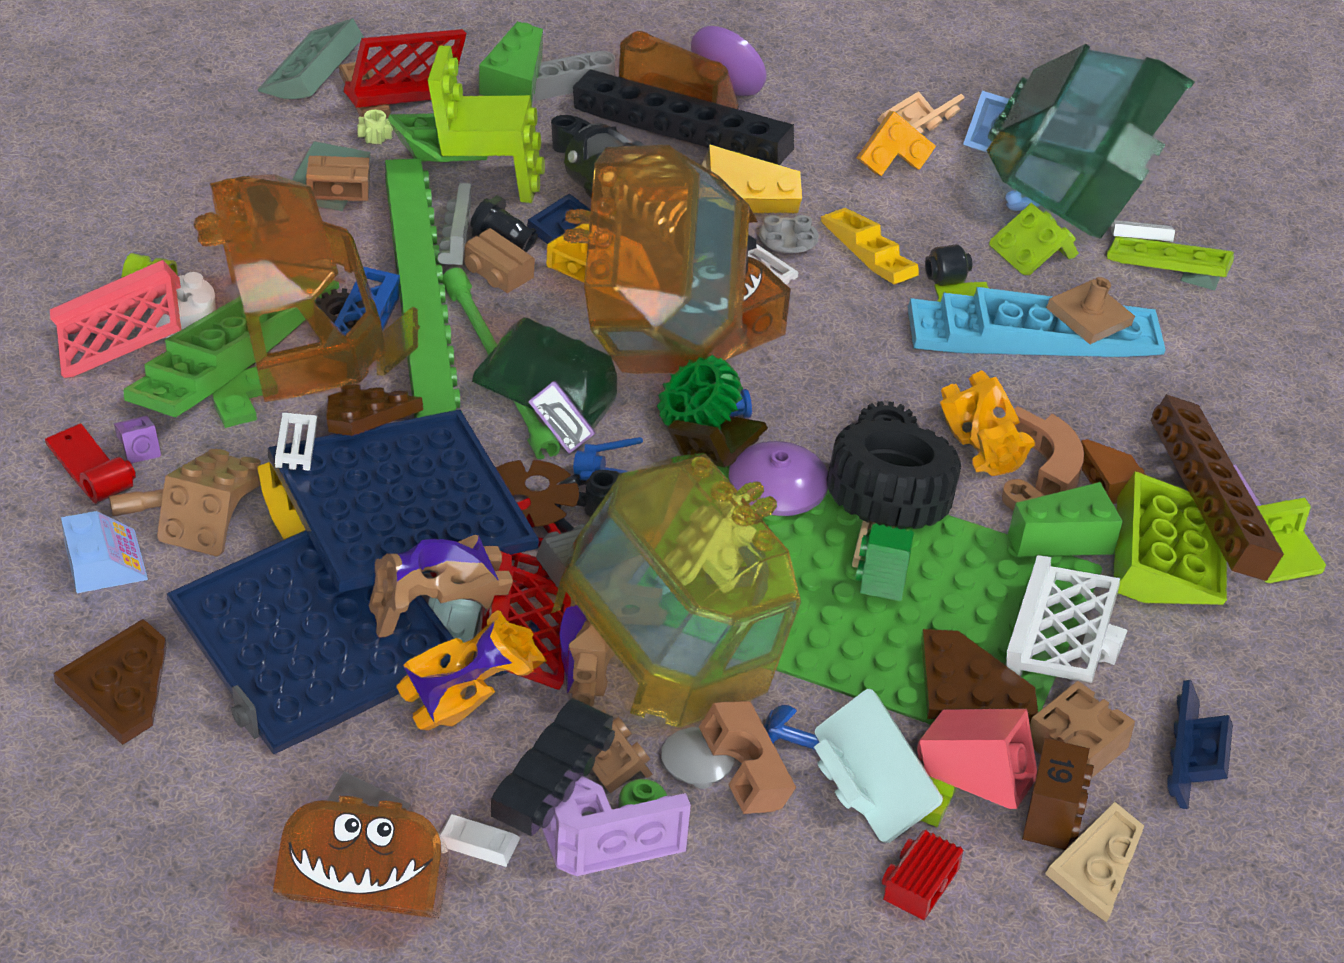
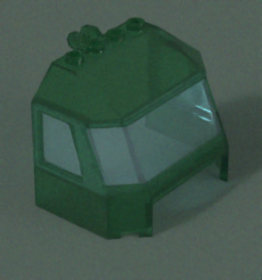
M1084 44L1033 69L1028 79L1022 76L1006 103L1004 110L999 114L989 131L988 139H990L991 143L986 151L1005 184L1088 235L1101 239L1146 178L1149 170L1145 166L1153 154L1159 156L1165 147V144L1152 136L1184 92L1191 88L1195 81L1161 60L1149 57L1142 60L1089 50L1090 46Z

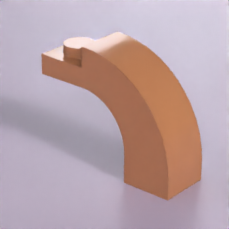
M1019 406L1014 408L1020 421L1019 424L1015 425L1017 431L1030 435L1035 442L1033 448L1038 450L1047 459V462L1039 469L1035 488L1043 495L1077 488L1084 460V450L1076 432L1065 421L1054 414H1051L1044 420Z

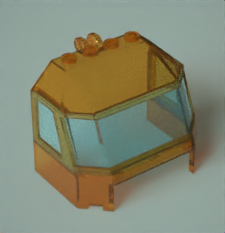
M669 144L606 147L594 166L591 211L572 209L566 212L565 221L569 223L589 224V231L581 228L565 230L564 240L568 243H588L584 290L591 332L622 373H676L679 371V365L686 366L689 359L697 361L699 357L707 359L711 355L726 361L738 349L742 350L750 342L742 329L748 228L749 223L758 221L749 204L719 175L676 151Z

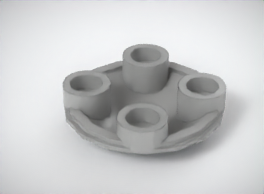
M769 215L764 218V225L760 228L759 238L770 249L784 253H799L812 249L818 243L819 234L816 228L812 226V219L809 216L798 215L795 218H780L776 215Z
M691 727L679 730L667 738L662 746L661 765L677 780L693 784L700 789H705L729 774L734 765V758L728 755L713 756L700 729Z

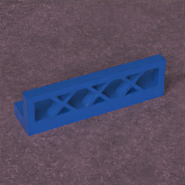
M363 266L322 346L323 356L346 361V376L360 377L399 300L400 275ZM370 279L382 282V284L369 288L366 285V281ZM368 299L371 305L363 308H358L355 302ZM358 319L361 323L360 326L348 329L345 325L346 322ZM348 340L351 345L349 350L333 346L334 343Z

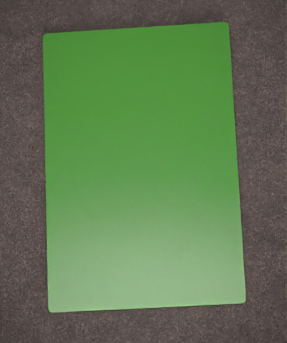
M710 465L635 588L652 591L654 588L652 585L653 580L668 566L667 558L680 547L682 543L680 538L695 523L694 515L705 504L712 506L729 491L732 492L728 479L730 465L726 468ZM828 490L825 498L819 505L797 515H769L742 504L737 514L760 537L755 547L764 555L767 565L766 591L758 604L750 606L755 588V583L752 580H738L724 587L720 582L711 583L709 570L704 567L694 582L660 599L656 609L658 613L664 615L663 625L659 628L660 630L854 698L866 689H871L878 695L886 709L931 725L935 719H927L921 644L923 629L959 631L1004 665H1007V649L1037 556H1017L1008 538V534L947 515L941 521L931 526L925 525L919 529L906 527V531L912 530L914 532L902 601L860 593L862 581L855 580L857 568L852 567V562L863 520L859 519V516L856 514L851 515L846 512L843 505L839 506L834 501ZM868 529L867 536H870L871 529ZM1072 555L1046 556L1051 557L1052 567L1098 575L1102 573V567L1099 564ZM748 560L745 562L744 566L750 565ZM1055 581V585L1061 591L1074 586L1071 582ZM1081 593L1069 598L1075 606L1088 601ZM1060 602L1048 607L1054 615L1067 610ZM626 608V609H624V610H626V611H633V612L638 611V609H636V608ZM1074 617L1061 622L1068 630L1079 626V622ZM1053 626L1040 631L1046 639L1060 634ZM1066 641L1054 647L1060 654L1068 651L1070 644ZM1046 651L1032 656V659L1047 661L1052 658ZM1023 670L1021 677L1036 689L1039 712L1043 709L1056 676Z

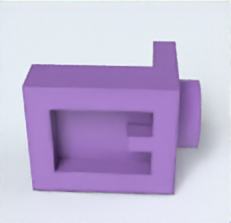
M147 416L114 423L116 436L123 444L126 460L131 464L161 456L155 425Z

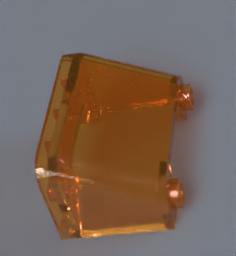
M636 31L620 42L618 77L739 109L728 69L720 62L712 61L649 35L645 31Z

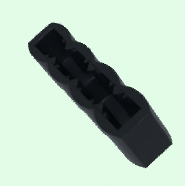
M575 698L570 699L560 710L554 722L541 733L534 746L522 756L513 772L497 787L491 798V817L530 836H533L541 827L546 828L554 816L555 808L561 801L567 802L575 788V782L581 776L586 777L591 772L595 763V757L601 751L605 752L610 748L615 737V731L612 730L613 716Z

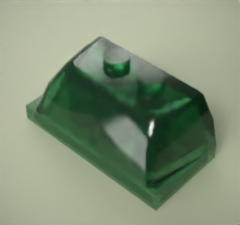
M525 317L510 326L498 345L474 371L472 382L532 410L534 408L528 401L552 382L556 381L593 429L610 409L617 395V372L611 356L586 345L583 341L568 337L557 332L552 327L544 326Z

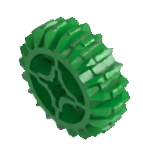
M701 355L697 361L690 358L686 366L679 365V371L675 374H670V381L662 384L664 391L658 395L660 402L657 408L660 411L659 416L667 427L675 420L718 427L721 430V424L725 420L731 421L729 417L731 412L738 411L736 403L743 399L740 395L743 387L738 373L727 361H724L722 358L719 359L714 355L707 358Z

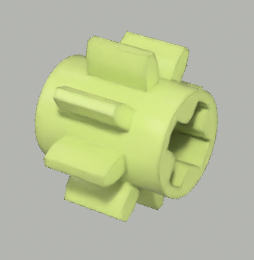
M369 110L364 114V117L358 118V137H364L366 143L382 144L386 139H392L393 128L383 111Z

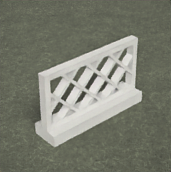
M1037 555L1007 649L1006 666L1019 676L1022 675L1024 670L1092 683L1118 593L1120 578L1052 567L1051 557ZM1055 581L1071 582L1074 586L1061 591L1055 585ZM1101 587L1109 589V592L1096 597L1090 589ZM1081 593L1088 601L1075 606L1069 598ZM1060 602L1067 610L1054 615L1048 607ZM1095 608L1102 616L1089 621L1082 613ZM1074 617L1081 625L1068 630L1061 622ZM1053 626L1060 633L1046 639L1040 631ZM1088 632L1095 639L1081 645L1075 637ZM1067 641L1073 650L1060 654L1054 646ZM1042 651H1046L1052 657L1047 661L1032 659L1033 655ZM1081 657L1088 666L1087 669L1073 667L1068 662Z

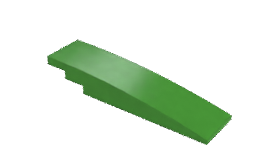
M289 267L165 339L166 352L144 364L146 376L123 389L124 400L176 418L234 379L275 347L314 312L315 300L318 297L322 298V294L325 292L331 295V290L339 288V282Z

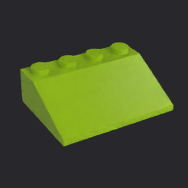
M1135 471L1117 497V512L1123 521L1115 548L1114 577L1120 578L1118 594L1143 603L1224 605L1227 601V562L1189 491Z

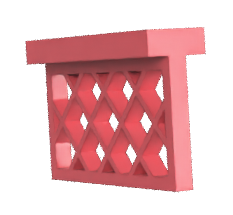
M164 260L50 309V319L57 325L61 375L64 378L77 376L182 330L176 289L181 288L180 278ZM165 295L159 304L153 303L154 299ZM137 307L130 317L124 315L126 311ZM148 308L155 310L146 323L139 321ZM164 314L169 315L170 323L155 327ZM108 319L102 329L96 328L98 323ZM119 320L126 322L118 335L111 333ZM135 326L142 328L137 337L127 340ZM79 332L73 342L68 340V334ZM91 332L97 334L89 348L82 346ZM106 339L113 341L107 350L101 353L98 352ZM78 351L85 353L79 362L71 365V361Z

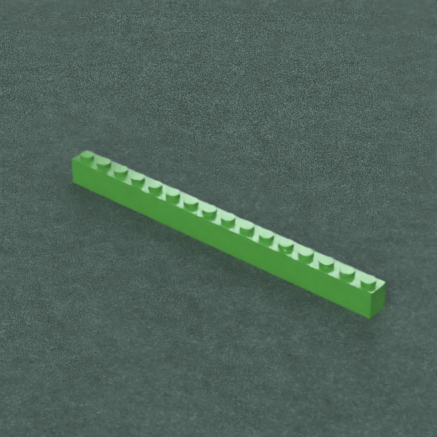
M421 158L385 160V182L397 275H400L399 296L412 396L422 397L423 410L414 413V418L454 411L456 408H460L459 388L453 389V387L457 386L456 367H450V365H454L453 346H447V344H451L450 325H444L448 323L447 304H441L446 301L445 285L439 284L443 283L442 265L438 261L439 245H433L437 244L436 226H431L434 225V208L432 207L431 188H429L428 170H423Z

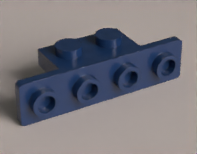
M1184 680L1182 694L1177 695L1179 720L1174 721L1176 747H1172L1170 752L1173 773L1168 775L1167 785L1170 796L1176 797L1179 807L1189 809L1191 782L1228 779L1233 723L1229 715L1199 718V698L1192 681Z

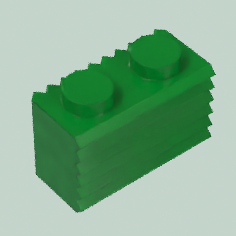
M877 523L872 524L870 536L863 535L859 552V556L865 557V561L859 560L855 578L857 581H862L860 593L902 601L914 537L912 530L906 531L905 529L900 530L898 527L894 529L891 526L886 527L884 524L880 526Z

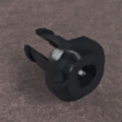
M499 195L492 199H484L476 208L471 218L472 236L479 237L482 232L491 228L525 252H528L538 238V234L535 233L536 230L528 228L522 221L505 211L506 200Z

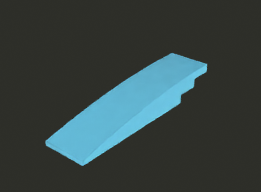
M977 287L974 296L943 293L941 302L910 298L908 305L913 348L954 353L1101 357L1164 355L1166 351L1155 309L1124 306L1135 315L1132 326L1089 344L1046 308L1049 298L1053 296Z

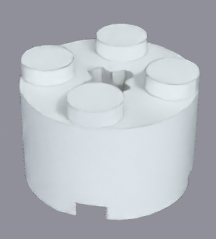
M189 272L178 276L181 288L176 289L181 329L188 327L216 310L214 289L207 281L203 280V276L198 272ZM165 295L154 299L153 303L159 304ZM164 314L155 327L170 323L169 315Z

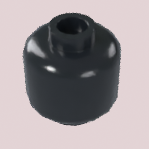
M958 244L935 247L931 250L930 255L925 258V271L928 279L933 280L935 284L940 286L963 283L968 276V272L972 271L973 267L971 255L965 253L964 249Z

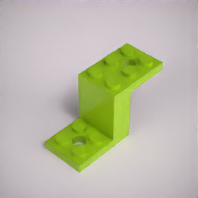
M439 46L428 78L441 155L513 156L520 202L532 203L535 192H540V175H544L545 160L544 157L539 156L541 134L536 132L535 129L538 115L536 107H532L530 95L463 96L462 84L457 83L456 78L458 75V60L453 58L451 46Z

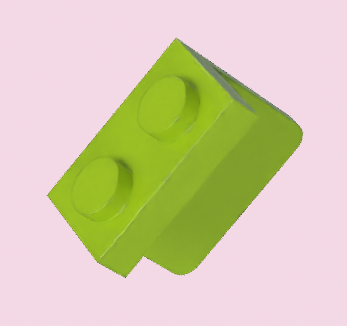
M1032 202L991 238L989 242L990 246L1022 275H1031L1057 250L1069 260L1079 254L1074 245L1076 241L1074 235L1066 227L1060 228L1050 213L1047 211L1042 212Z
M1306 498L1257 506L1284 553L1276 568L1265 582L1274 583L1322 574L1326 564L1304 532L1311 508Z

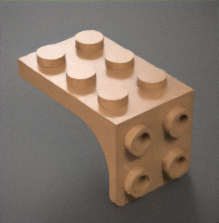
M210 449L208 452L165 475L157 532L158 540L213 556L221 555L225 549L228 526L236 505L244 495L261 485L257 466L262 465L261 461L253 457H242L240 459L229 456L228 451Z

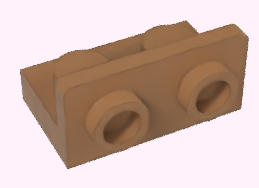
M619 716L613 720L612 730L615 731V737L610 748L605 752L601 751L595 757V763L592 768L610 793L639 771L646 778L653 775L645 764L651 760L638 742L633 745L629 743L626 738L632 735V733Z

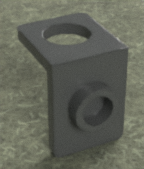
M238 685L233 686L234 707L231 708L233 718L240 728L245 727L251 736L256 739L260 737L256 708Z

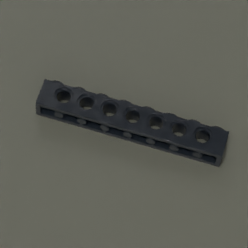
M592 69L573 85L574 108L603 119L709 148V145H713L780 165L794 150V124Z

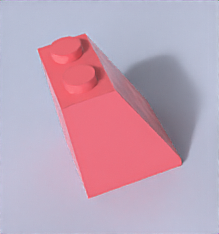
M1027 709L942 710L918 741V757L923 761L924 769L930 777L1008 809H1017L1035 782L1037 766Z

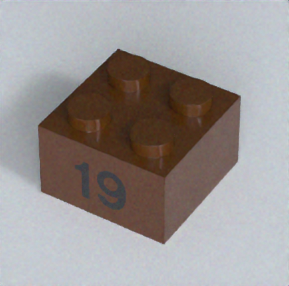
M1045 738L1022 840L1066 850L1070 838H1078L1082 817H1078L1076 814L1084 816L1089 794L1087 793L1088 789H1084L1082 786H1090L1094 765L1087 764L1090 748Z

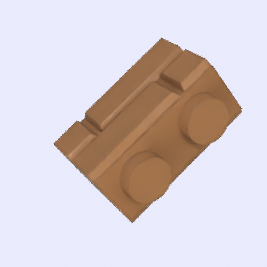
M309 156L306 174L307 199L368 201L370 158Z
M491 228L482 232L479 237L475 236L466 242L464 262L467 269L472 273L477 272L487 279L492 287H498L504 292L509 293L534 278L535 258Z

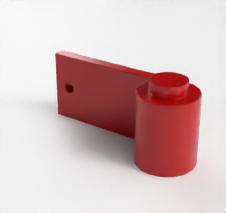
M81 423L45 438L46 445L94 504L133 487V479L136 478V473L132 464L128 460L124 461L121 457L110 460Z

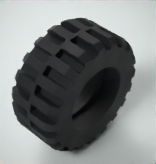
M882 418L868 421L865 419L858 421L856 424L848 425L837 435L827 475V487L834 501L839 506L843 505L846 512L851 515H858L859 519L863 521H872L879 526L883 524L886 527L887 525L895 526V528L898 527L899 529H906V527L919 529L925 525H934L949 514L961 472V461L955 448L952 445L949 446L945 438L936 436L935 432L929 429L924 430L919 428V425L913 423H901V420L891 419V421H884Z

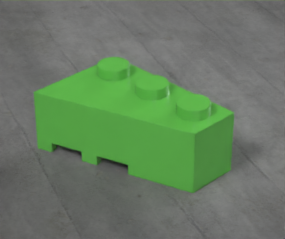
M518 21L479 65V94L484 96L530 95L531 103H533V95L535 94L536 81L542 61V28Z
M1101 482L1015 503L1008 538L1017 556L1111 555L1115 552L1123 521Z

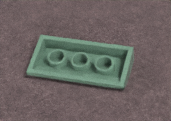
M351 18L311 31L257 90L283 99H299L312 96L358 45L361 38H364L354 19Z

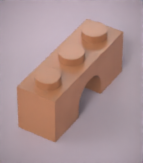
M750 701L713 703L699 725V729L713 756L728 755L742 763L728 785L743 814L773 812L782 809L796 789V786Z

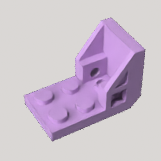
M581 776L575 782V788L567 802L561 801L555 808L550 824L546 828H542L556 867L574 876H580L685 852L691 804L686 793L611 809L603 787ZM587 811H590V812H593V813H594V814L582 816V814H583L584 812H587Z

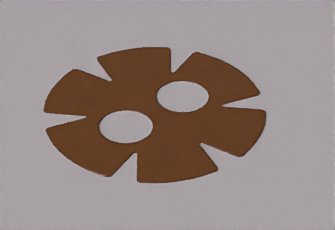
M516 460L495 467L512 496L525 495L531 500V505L527 509L522 510L526 518L530 514L536 527L554 523L567 516V513L555 504L575 507L578 502L579 488L577 483L557 485L571 476L569 472L558 465L546 461L533 460L529 471L526 472L522 461ZM531 476H543L549 480V486L542 491H532L526 487L525 482Z

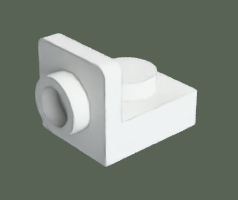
M1111 624L1108 625L1098 662H1107L1115 665L1126 638V629ZM1088 632L1085 634L1083 645L1095 640Z

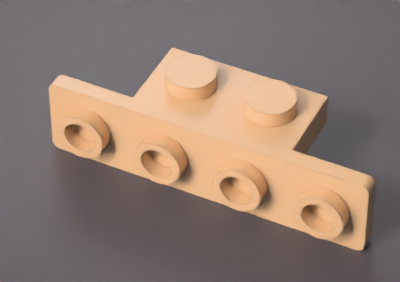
M918 91L882 113L877 120L881 124L888 112L894 111L923 135L925 128L929 131L935 129L943 121L941 118L945 117L949 120L961 110L959 104L965 97L961 93L934 110Z

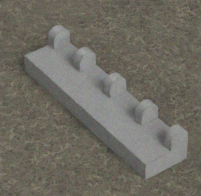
M459 183L457 199H451L447 202L446 208L448 212H446L444 218L447 224L442 229V234L446 238L440 241L441 251L438 253V261L442 264L463 265L471 211V184Z

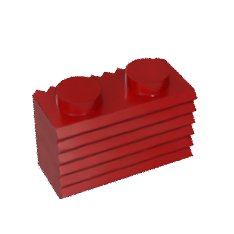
M927 829L922 830L915 841L909 838L901 851V861L898 866L890 864L883 876L882 885L886 886L883 900L925 921L959 871L964 850L961 846L956 847L954 843H949L947 839L943 840L940 836L936 837L934 833H929Z

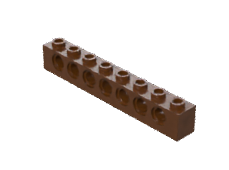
M1166 394L1160 405L1155 407L1150 421L1231 571L1267 581L1284 555L1282 549L1200 406Z

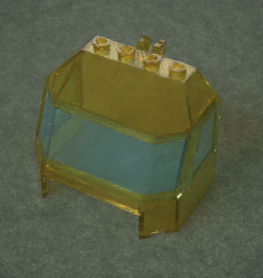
M705 453L675 456L618 475L616 482L571 546L552 613L561 610L567 592L639 685L630 714L644 718L646 713L666 719L665 724L678 728L704 719L713 703L751 701L768 693L801 603L789 550L762 520L775 511L778 507L777 501L771 496L760 498L765 491L764 486L758 481L746 483L737 491ZM756 500L754 504H752L751 506L749 505V503H751L752 501L754 502Z

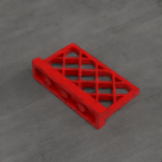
M463 29L361 38L352 81H345L343 92L356 108L431 100L428 78L433 63L428 65L425 61L437 52L439 46H444L448 41L455 40L451 49L453 58H457L459 66L467 33ZM425 42L433 43L420 55L416 51ZM406 44L407 47L394 57L391 54L396 47ZM370 47L382 48L372 58H367ZM414 53L417 58L403 68L400 63ZM388 55L392 60L378 70L375 65ZM420 65H425L426 69L420 74L410 75ZM397 66L401 69L396 76L385 77ZM371 69L376 72L370 79L362 80V77Z
M501 552L502 562L500 568L494 571H509L513 580L523 583L528 589L521 591L513 582L508 595H494L490 608L486 609L483 606L481 608L478 633L488 626L487 620L497 610L501 611L509 623L530 629L525 622L533 620L540 631H532V639L538 650L543 654L546 660L545 663L554 674L545 672L538 666L530 674L520 677L560 690L564 683L565 672L561 657L560 627L566 608L571 607L572 588L562 586L559 589L552 580L512 566V555ZM546 593L561 597V601L553 603ZM535 596L543 607L536 609L528 598ZM517 602L526 613L518 614L510 604ZM550 614L559 625L552 627L543 616ZM548 638L556 649L549 651L541 639Z

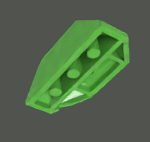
M434 113L389 114V123L401 143L411 152L415 159L421 158L422 162L487 160L488 156H442Z

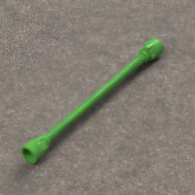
M461 268L449 269L443 275L445 289L452 301L457 300L461 303L525 421L529 432V439L527 441L536 458L539 460L545 458L540 448L546 449L550 457L556 456L560 451V444L548 426H544L539 422L471 298L470 288H472V285L466 273Z

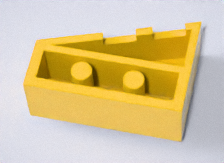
M709 145L706 159L709 197L722 204L726 209L738 213H798L802 201L800 171Z

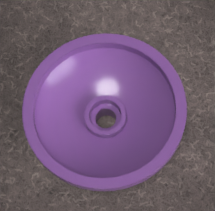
M718 26L703 27L693 36L691 41L693 60L701 74L715 87L732 95L751 96L758 93L765 85L766 69L764 63L755 49L742 37Z
M767 441L746 448L729 468L728 479L732 492L735 493L744 489L748 496L743 504L758 512L769 515L790 516L807 512L819 505L828 491V470L824 463L808 449L790 442Z

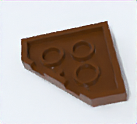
M358 384L342 386L340 392L328 395V432L354 436L423 410L422 397L410 396L407 391L388 393L384 392V388L381 387L361 389V386Z
M142 619L54 672L55 683L123 745L153 726L167 649L166 638Z
M923 629L921 644L927 719H936L942 710L1027 709L1029 724H1031L1032 717L1038 713L1036 689L1032 684L961 632Z

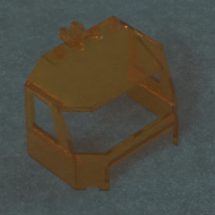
M275 174L241 176L210 183L216 214L213 212L205 213V215L201 214L195 218L194 228L198 231L197 240L202 246L210 247L211 245L223 244L231 282H237L264 402L300 397L362 382L369 373L368 368L375 360L380 361L386 354L381 320L352 235L346 228L322 221L311 186ZM336 264L344 266L346 272H354L366 312L346 336L314 302L338 275ZM296 307L320 339L316 343L267 353L259 317L263 314Z

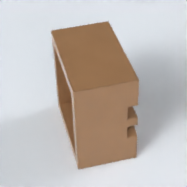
M1077 681L1032 717L1030 730L1033 748L1039 754L1042 753L1045 738L1090 748L1087 764L1094 765L1093 778L1129 747L1135 721L1119 709H1109L1108 701L1103 699L1099 702L1094 698L1095 692Z

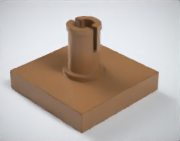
M1097 277L1049 298L1046 307L1089 344L1132 326L1135 315L1108 294L1111 283L1103 277Z

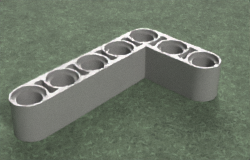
M595 51L541 62L533 101L573 93V85L590 69L615 76V55L608 51Z

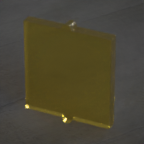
M411 307L377 336V354L375 355L377 359V375H386L418 348V330L420 325H418L417 308Z

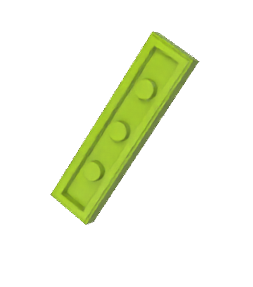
M1116 236L1107 252V259L1124 264L1226 277L1234 261V252Z

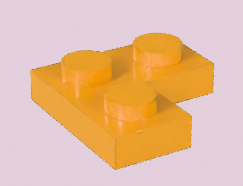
M889 111L856 158L872 172L882 176L896 155H899L912 167L920 170L936 146L896 112Z

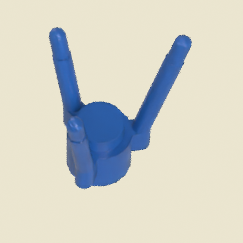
M638 437L598 445L585 444L584 451L578 450L575 454L574 474L580 475V480H588L590 475L597 470H611L639 478L640 473L606 467L605 456L599 455L598 452L641 444L643 439ZM619 481L621 490L639 495L643 493L642 488Z

